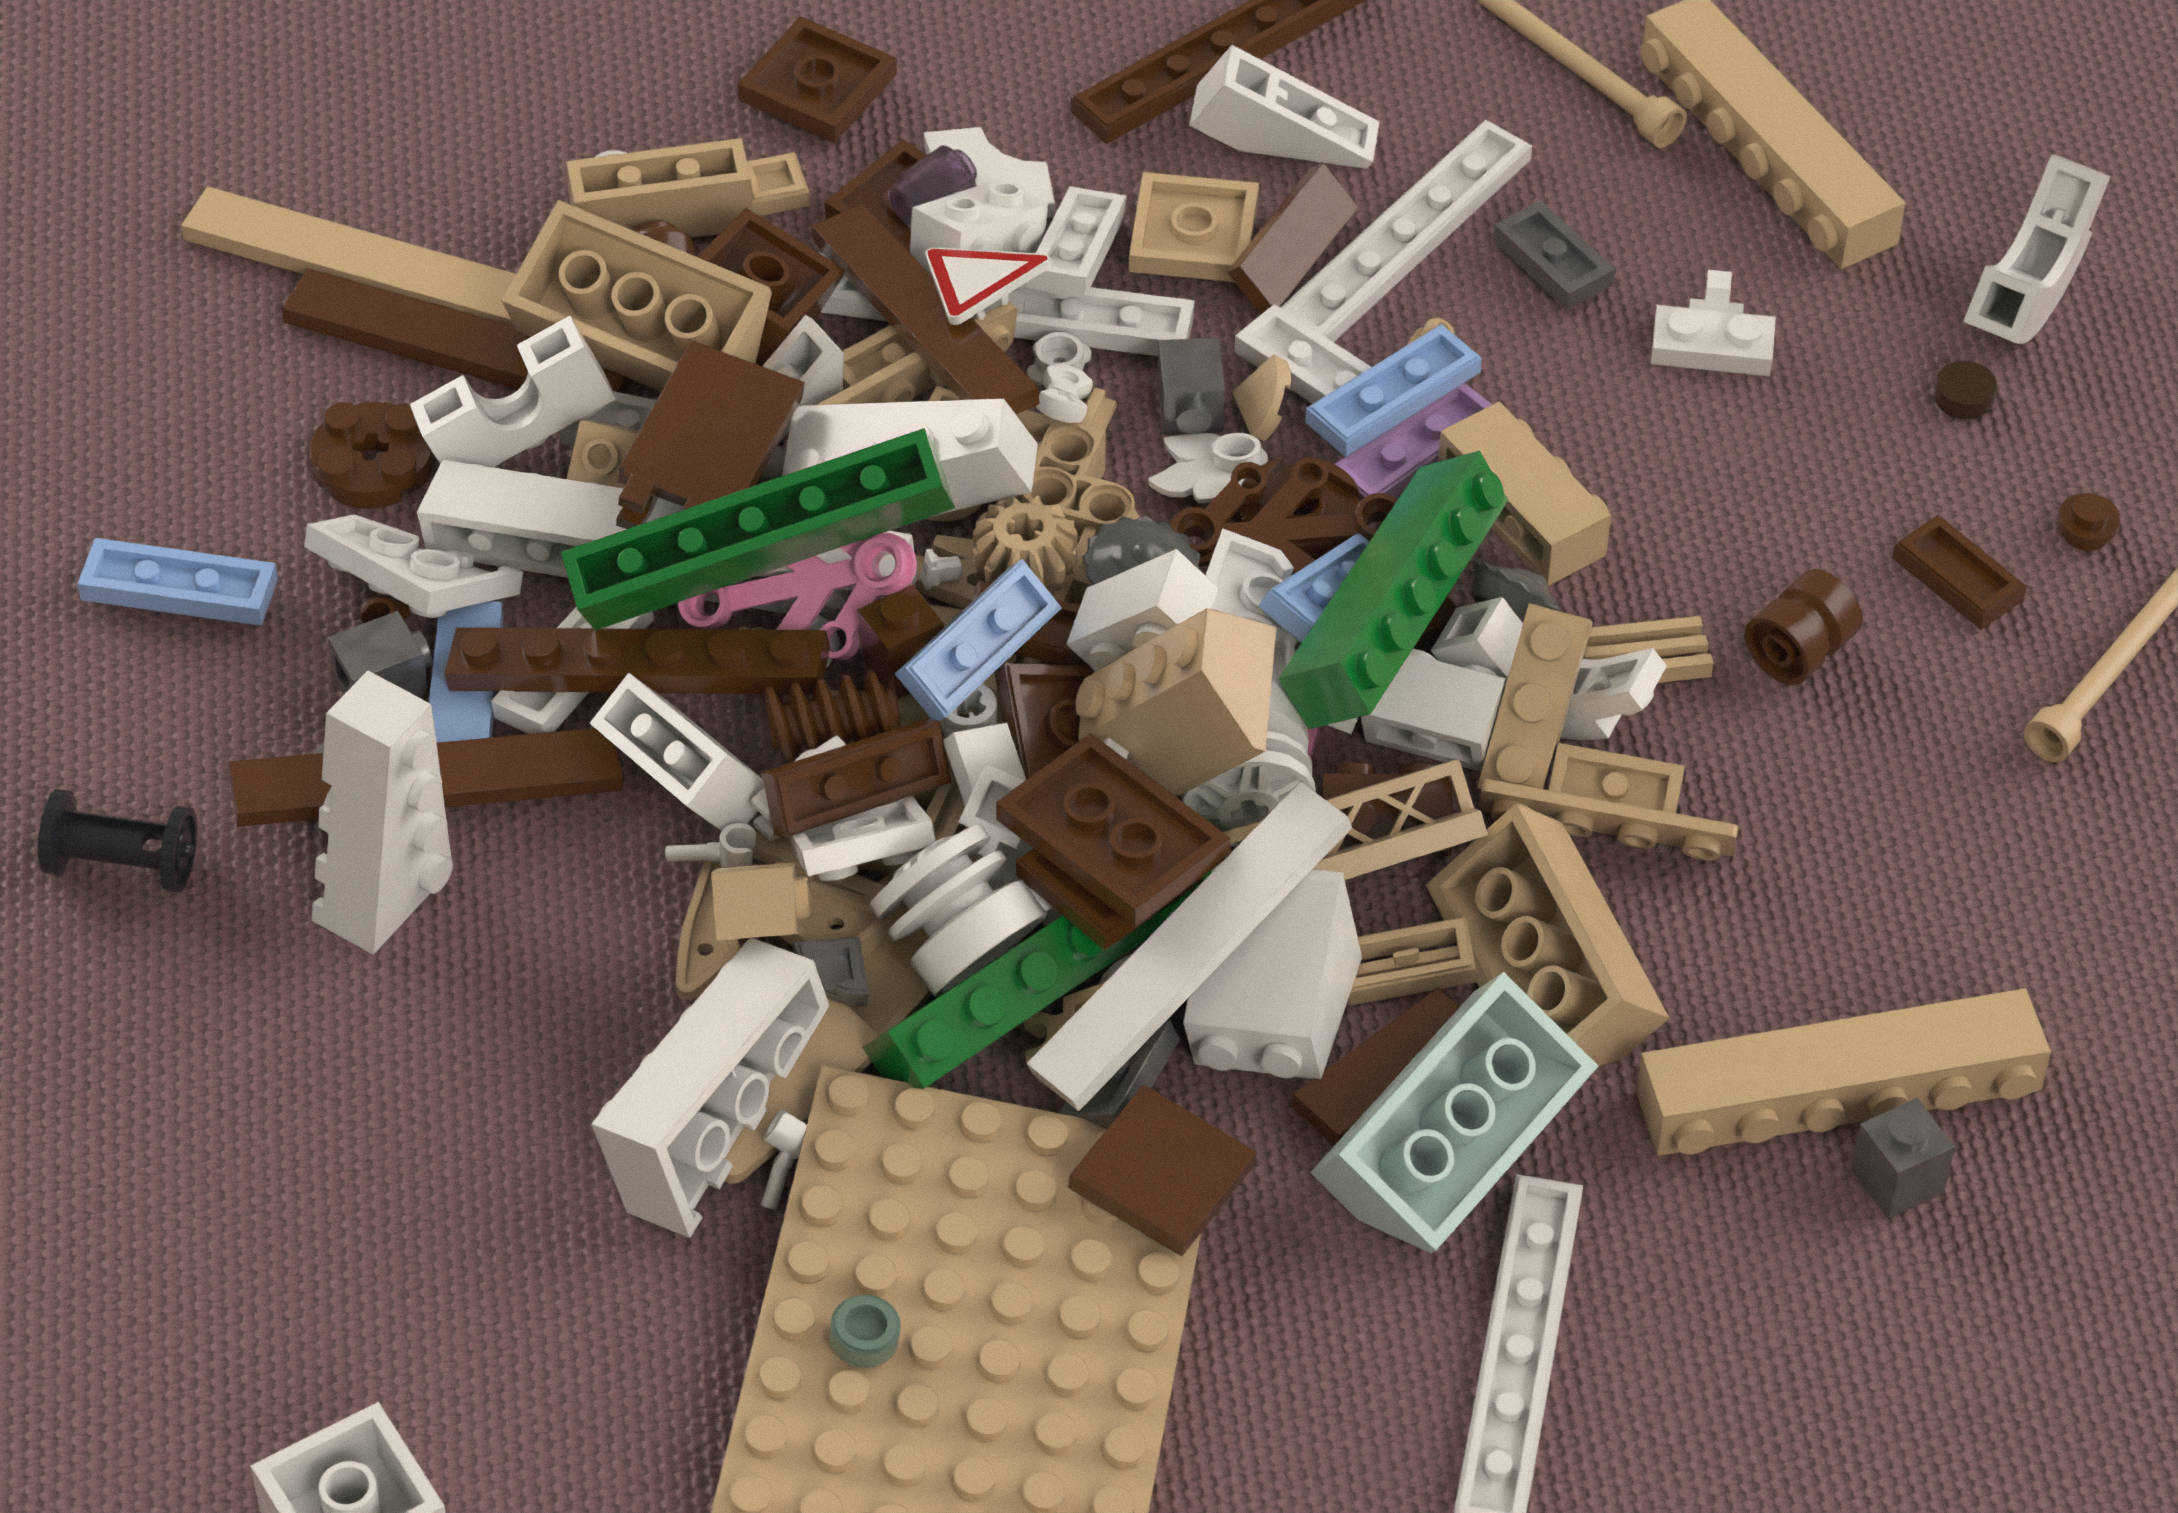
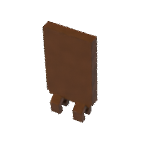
M691 340L620 465L618 483L624 484L625 487L619 496L618 505L623 508L617 516L616 526L629 529L646 523L658 497L683 506L682 510L755 486L802 400L805 382Z

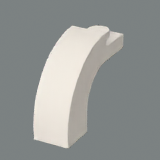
M2051 155L2016 239L1998 264L1985 266L1963 322L2017 344H2023L2031 340L2043 327L2062 298L2081 261L2093 233L2089 230L2111 176L2061 156Z
M1503 597L1458 607L1455 609L1431 652L1440 662L1459 667L1479 665L1488 668L1498 677L1505 678L1507 683L1523 623ZM1650 648L1605 659H1582L1560 738L1574 740L1609 738L1622 714L1629 716L1643 710L1651 702L1654 696L1653 690L1667 667L1655 649Z

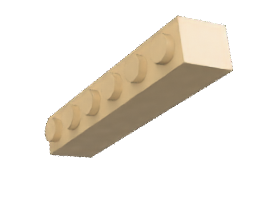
M1683 0L1646 16L1644 38L1641 45V58L1646 68L1651 73L1657 74L1675 93L1679 103L1684 108L1690 109L1708 128L1712 138L1717 143L1723 144L1741 163L1746 174L1750 178L1756 179L1775 199L1779 209L1784 214L1790 215L1802 227L1818 250L1825 252L1842 270L1899 243L1906 202L1711 0Z
M2025 988L1643 1052L1641 1054L1636 1094L1657 1156L1678 1152L1695 1154L1709 1147L1743 1141L1760 1143L1778 1135L1808 1130L1825 1132L1839 1125L1870 1120L1915 1098H1918L1926 1110L1937 1108L1953 1110L1967 1103L2001 1097L2005 1099H2018L2031 1092L2042 1091L2051 1050Z

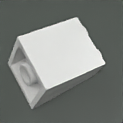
M1312 869L1188 998L1183 1023L1194 1064L1208 1066L1216 1070L1237 1069L1269 1073L1280 1078L1302 1077L1321 1080L1362 959L1343 872Z

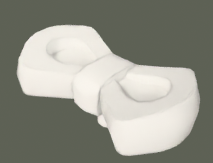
M1058 364L1048 366L1042 378V384L1046 390L1041 391L1039 395L1040 404L1036 408L1052 419L1067 423H1081L1087 414L1088 406L1080 399L1089 396L1092 391V379L1081 370L1069 365Z

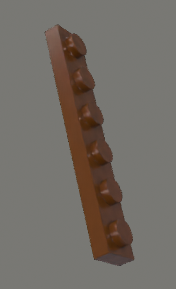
M456 627L444 676L449 691L503 690L514 692L613 693L627 674L630 673L656 693L765 694L766 687H773L776 694H789L791 684L798 683L804 694H814L816 680L824 679L830 644L826 630L602 628L595 631L593 628Z

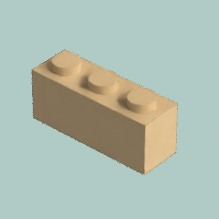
M742 138L566 161L570 205L630 230H633L642 223L666 221L675 225V228H679L687 233L690 238L720 234L745 208L753 212L751 177Z
M1500 401L1440 432L1438 462L1480 450L1491 471L1499 477L1508 502L1491 529L1533 572L1542 575L1546 579L1548 586L1606 556L1611 524V514L1606 504L1597 495L1590 494L1572 476L1567 464L1560 457L1553 456L1535 438L1529 425L1522 419H1516Z

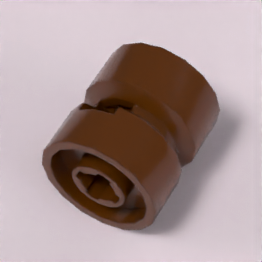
M1818 569L1806 570L1778 596V599L1770 602L1745 626L1744 638L1747 649L1754 661L1766 674L1779 682L1796 685L1801 684L1825 662L1826 655L1834 654L1861 629L1863 616L1854 594L1841 580L1829 572Z

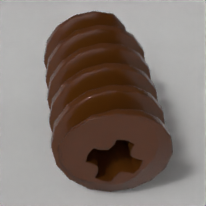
M875 671L867 672L864 690L859 692L850 676L843 675L838 695L834 696L824 679H817L813 698L808 700L799 684L792 683L787 703H781L773 687H766L765 689L766 707L774 753L776 756L777 750H781L788 764L795 762L801 755L802 746L805 745L808 750L816 749L836 735L845 744H850L853 738L863 740L901 727L893 672L889 687L885 688Z

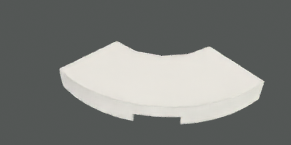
M981 127L924 132L925 153L977 186L996 179L1019 184L1024 188L1025 192L1047 202V218H1054L1055 201L1047 162L1023 161L1003 154L988 142Z

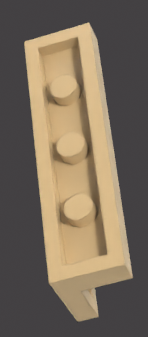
M1460 760L1447 761L1326 799L1327 802L1338 810L1350 807L1346 816H1348L1351 824L1362 803L1378 798L1400 811L1387 835L1371 839L1351 829L1347 834L1362 843L1339 849L1345 838L1344 836L1313 869L1343 872L1344 880L1487 836L1488 833L1481 810L1474 809ZM1449 776L1459 812L1434 820L1412 808L1425 783ZM1411 788L1404 804L1388 796L1389 794ZM1408 815L1423 822L1422 824L1400 830ZM1264 819L1224 831L1223 833L1231 838L1230 844L1242 841Z

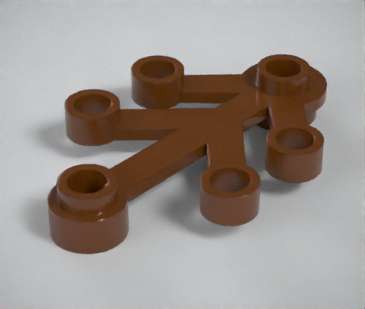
M1307 457L1295 463L1292 468L1291 478L1251 521L1227 523L1242 504H1256L1266 494L1268 477L1264 468L1253 462H1244L1233 469L1230 482L1205 509L1199 507L1184 509L1172 517L1169 524L1176 533L1184 534L1188 537L1196 536L1204 540L1205 543L1201 545L1190 544L1192 549L1200 553L1199 568L1209 565L1221 531L1226 529L1281 550L1294 567L1291 574L1293 575L1315 561L1314 558L1294 544L1348 540L1357 533L1370 542L1377 530L1370 528L1368 525L1373 522L1383 523L1398 499L1386 493H1373L1360 501L1356 508V513L1289 518L1305 500L1317 499L1327 489L1329 477L1327 466L1317 458ZM1309 473L1316 475L1320 481L1314 484H1307L1301 481L1299 477ZM1250 478L1257 481L1259 485L1255 488L1247 489L1238 482L1242 479Z

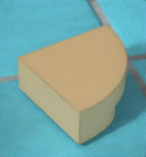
M1274 354L1232 392L1250 435L1264 442L1275 431L1282 419V416L1278 415L1277 412L1283 399L1285 387L1288 389L1291 387V372L1288 361Z

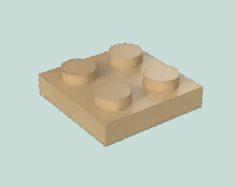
M1143 172L1129 253V272L1234 282L1227 271L1253 239L1259 183Z

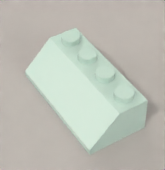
M1502 972L1468 997L1310 1173L1359 1221L1424 1251L1433 1253L1443 1244L1599 1066L1518 985Z

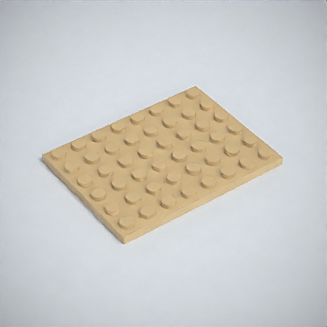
M821 1066L711 1513H1148L1201 1234L1181 1257L1068 1188L1069 1177L1072 1171L1107 1130L1088 1120L931 1087H925L924 1089L913 1088L910 1083ZM857 1295L879 1297L890 1303L900 1317L901 1331L898 1348L895 1354L881 1365L868 1368L850 1365L841 1360L831 1347L829 1334L832 1315L837 1306L850 1297Z

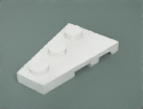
M355 514L307 524L305 548L327 559L328 564L332 568L350 572L368 582L369 588L373 591L391 595L409 605L410 611L419 616L430 618L442 617L446 615L448 610L515 596L521 592L523 571L506 565L499 567L498 571L494 572L473 567V554L455 548L447 552L418 548L419 536Z

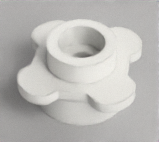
M1049 333L1034 343L1033 354L1035 355V362L1028 367L1027 377L1035 385H1043L1042 378L1046 368L1058 364L1069 365L1083 372L1084 364L1091 360V349L1070 333Z

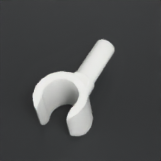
M733 823L721 831L719 842L666 846V861H719L722 868L752 866V849L756 846V832L748 824Z
M784 1110L776 1113L763 1136L765 1142L780 1150L773 1162L774 1165L761 1202V1206L777 1210L789 1169L792 1168L794 1160L800 1155L807 1127L804 1122Z

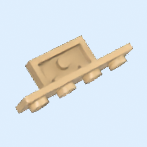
M1010 301L1005 306L999 305L986 312L983 320L973 319L1004 352L1013 342L1017 309ZM890 325L842 351L844 353L843 391L822 401L818 405L911 402L914 397L936 385L945 386L946 384Z
M1558 743L1549 790L1491 779H1483L1481 788L1480 809L1490 812L1491 817L1495 820H1498L1517 803L1562 822L1570 836L1588 837L1592 835V832H1599L1618 836V840L1621 843L1635 848H1654L1656 843L1681 847L1682 852L1687 856L1701 860H1717L1720 858V855L1734 856L1738 834V825L1676 813L1683 781L1684 765Z

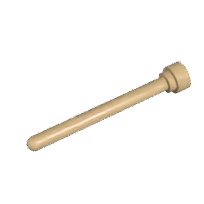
M1478 0L1486 9L1632 114L1639 135L1657 148H1664L1671 144L1682 132L1686 123L1687 113L1668 97H1646L1516 1Z
M2178 567L2062 704L2040 709L2024 729V739L2034 754L2049 762H2061L2077 746L2081 740V720L2178 606Z

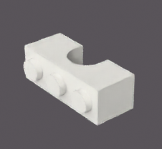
M571 316L517 345L528 374L521 388L512 395L501 399L484 398L473 391L464 375L410 404L421 434L440 464L442 460L495 468V466L518 453L541 445L549 436L574 422L592 417L603 406L616 400L600 363Z

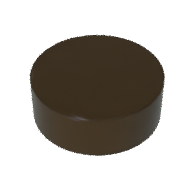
M1972 361L1952 362L1939 371L1934 398L1938 407L1953 417L1960 419L1978 418L1991 410L1997 390V381L1993 373L1979 363Z

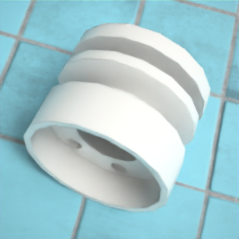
M1272 681L1266 751L1181 795L1183 803L1222 832L1265 819L1299 782H1302L1316 793L1315 782L1312 777V761L1307 754L1309 742L1307 726L1282 684L1276 681ZM1242 841L1230 844V846H1238Z
M982 824L973 825L956 835L941 838L920 851L893 874L889 884L869 904V907L878 919L886 918L905 906L908 908L909 911L889 929L888 933L894 941L909 937L922 929L929 937L912 956L910 963L935 997L942 995L1007 952L1031 933L1048 915L1023 880L1006 884L995 891L992 890L987 882L1000 870L1006 861V857L999 850L981 858L975 863L971 861V858L991 838Z

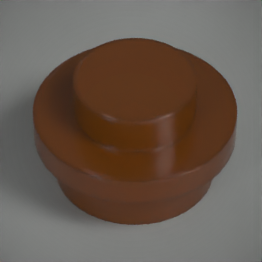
M2091 493L2076 494L2067 498L2061 504L2058 513V525L2066 542L2077 549L2086 551L2104 547L2117 534L2121 520L2117 507L2110 500Z

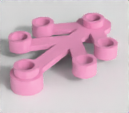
M881 533L840 547L852 559L828 564L816 555L787 565L794 572L725 586L678 602V607L683 619L689 624L703 629H717L729 621L733 612L797 598L777 630H809L835 589L856 585L836 620L829 621L820 628V630L827 631L830 644L828 657L837 660H847L856 654L860 646V636L858 633L860 626L857 609L879 600L880 596H888L908 587L916 573V555L911 545L904 538L892 533ZM892 554L895 559V569L890 575L883 577L879 571V563L884 556ZM715 593L719 599V608L713 615L708 616L704 610V602L709 595ZM843 629L847 636L846 644L841 650L835 652L831 647V636L835 631Z

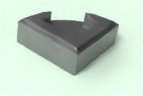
M860 937L794 942L792 953L814 960L828 999L847 1005L867 1006L869 991Z

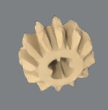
M1012 495L1007 508L989 504L985 519L976 521V528L973 531V547H975L973 548V564L976 567L977 574L985 576L986 582L993 583L1011 565L1021 559L1024 560L1041 583L1050 589L1061 591L1065 576L1074 574V567L1077 564V531L1074 528V521L1065 519L1061 504L1043 508L1039 495L1030 503H1020Z

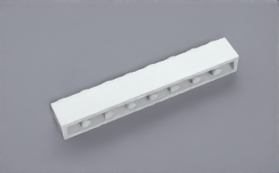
M442 460L417 510L425 549L447 552L455 548L473 554L474 562L500 567L506 565L518 570L567 578L568 575L561 551L626 530L616 526L617 516L623 508L618 505L619 496L624 488L449 460ZM658 497L655 507L646 522L682 511L683 506ZM891 530L884 532L892 533L904 538L914 550L913 537L911 534L899 533ZM841 548L817 555L828 564L852 559ZM892 554L884 556L879 563V571L883 577H886L895 569V559ZM784 566L731 585L794 571ZM916 567L915 576H914L912 582L910 583V585L913 584L914 586H915L916 581H917V579H918L917 567ZM856 585L835 589L818 615L828 621H835ZM715 593L706 598L707 601L719 602L718 596ZM797 598L754 608L787 614Z

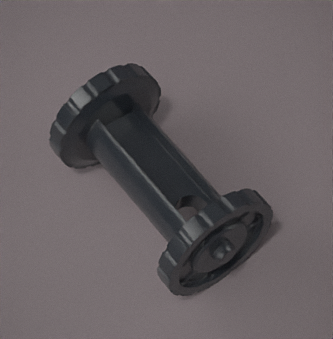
M54 789L45 804L38 835L39 866L45 874L60 875L65 870L69 858L155 869L160 870V880L164 890L182 892L189 880L195 859L198 832L196 813L191 807L178 805L172 810L167 823L81 812L77 811L76 798L72 791ZM150 839L162 841L161 848L158 851L143 850V845Z

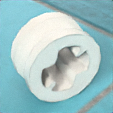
M981 684L946 718L940 721V728L945 737H948L953 732L997 725V702L993 691L986 685ZM967 709L979 710V715L974 716L973 712H969V718L958 716L957 711L962 710L966 715Z

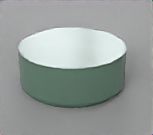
M872 1295L850 1297L840 1303L832 1315L829 1334L831 1347L841 1360L850 1365L862 1368L881 1365L888 1361L898 1348L901 1331L900 1317L890 1303Z

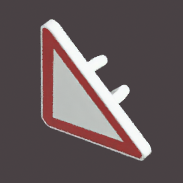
M932 247L925 251L926 261L949 323L953 325L961 324L972 316L983 320L986 316L985 308L995 302L1003 306L1007 305L1009 293L1051 267L1050 256L1047 254Z

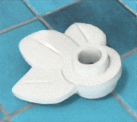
M1213 433L1169 436L1164 438V445L1177 463L1149 477L1148 483L1151 488L1169 497L1183 498L1193 495L1198 503H1211L1230 482L1231 473L1237 465L1244 462H1253L1262 466L1268 462V457L1261 448L1260 441L1256 437L1245 433H1231L1221 437ZM1247 478L1240 480L1238 483L1243 486Z

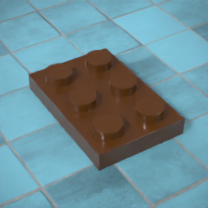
M1092 733L996 802L997 821L1135 927L1230 855L1231 838Z

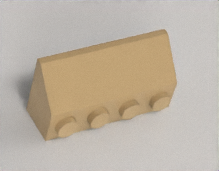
M558 200L504 295L502 303L516 331L530 337L571 316L601 367L662 392L691 340L755 364L772 291L766 285Z
M1210 608L1202 610L1084 678L1076 697V712L1080 716L1078 739L1081 741L1090 733L1102 742L1108 738L1112 739L1129 751L1126 758L1127 761L1175 797H1179L1187 791L1266 751L1276 627Z
M1515 803L1487 829V836L1477 838L1430 880L1426 887L1444 920L1460 917L1467 918L1479 988L1504 972L1598 1066L1621 1060L1665 1023L1669 1016L1564 824Z

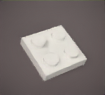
M913 796L789 836L791 850L807 876L818 874L821 881H832L852 876L858 872L857 864L883 859L884 865L904 864L918 854L921 849L936 842L932 821Z

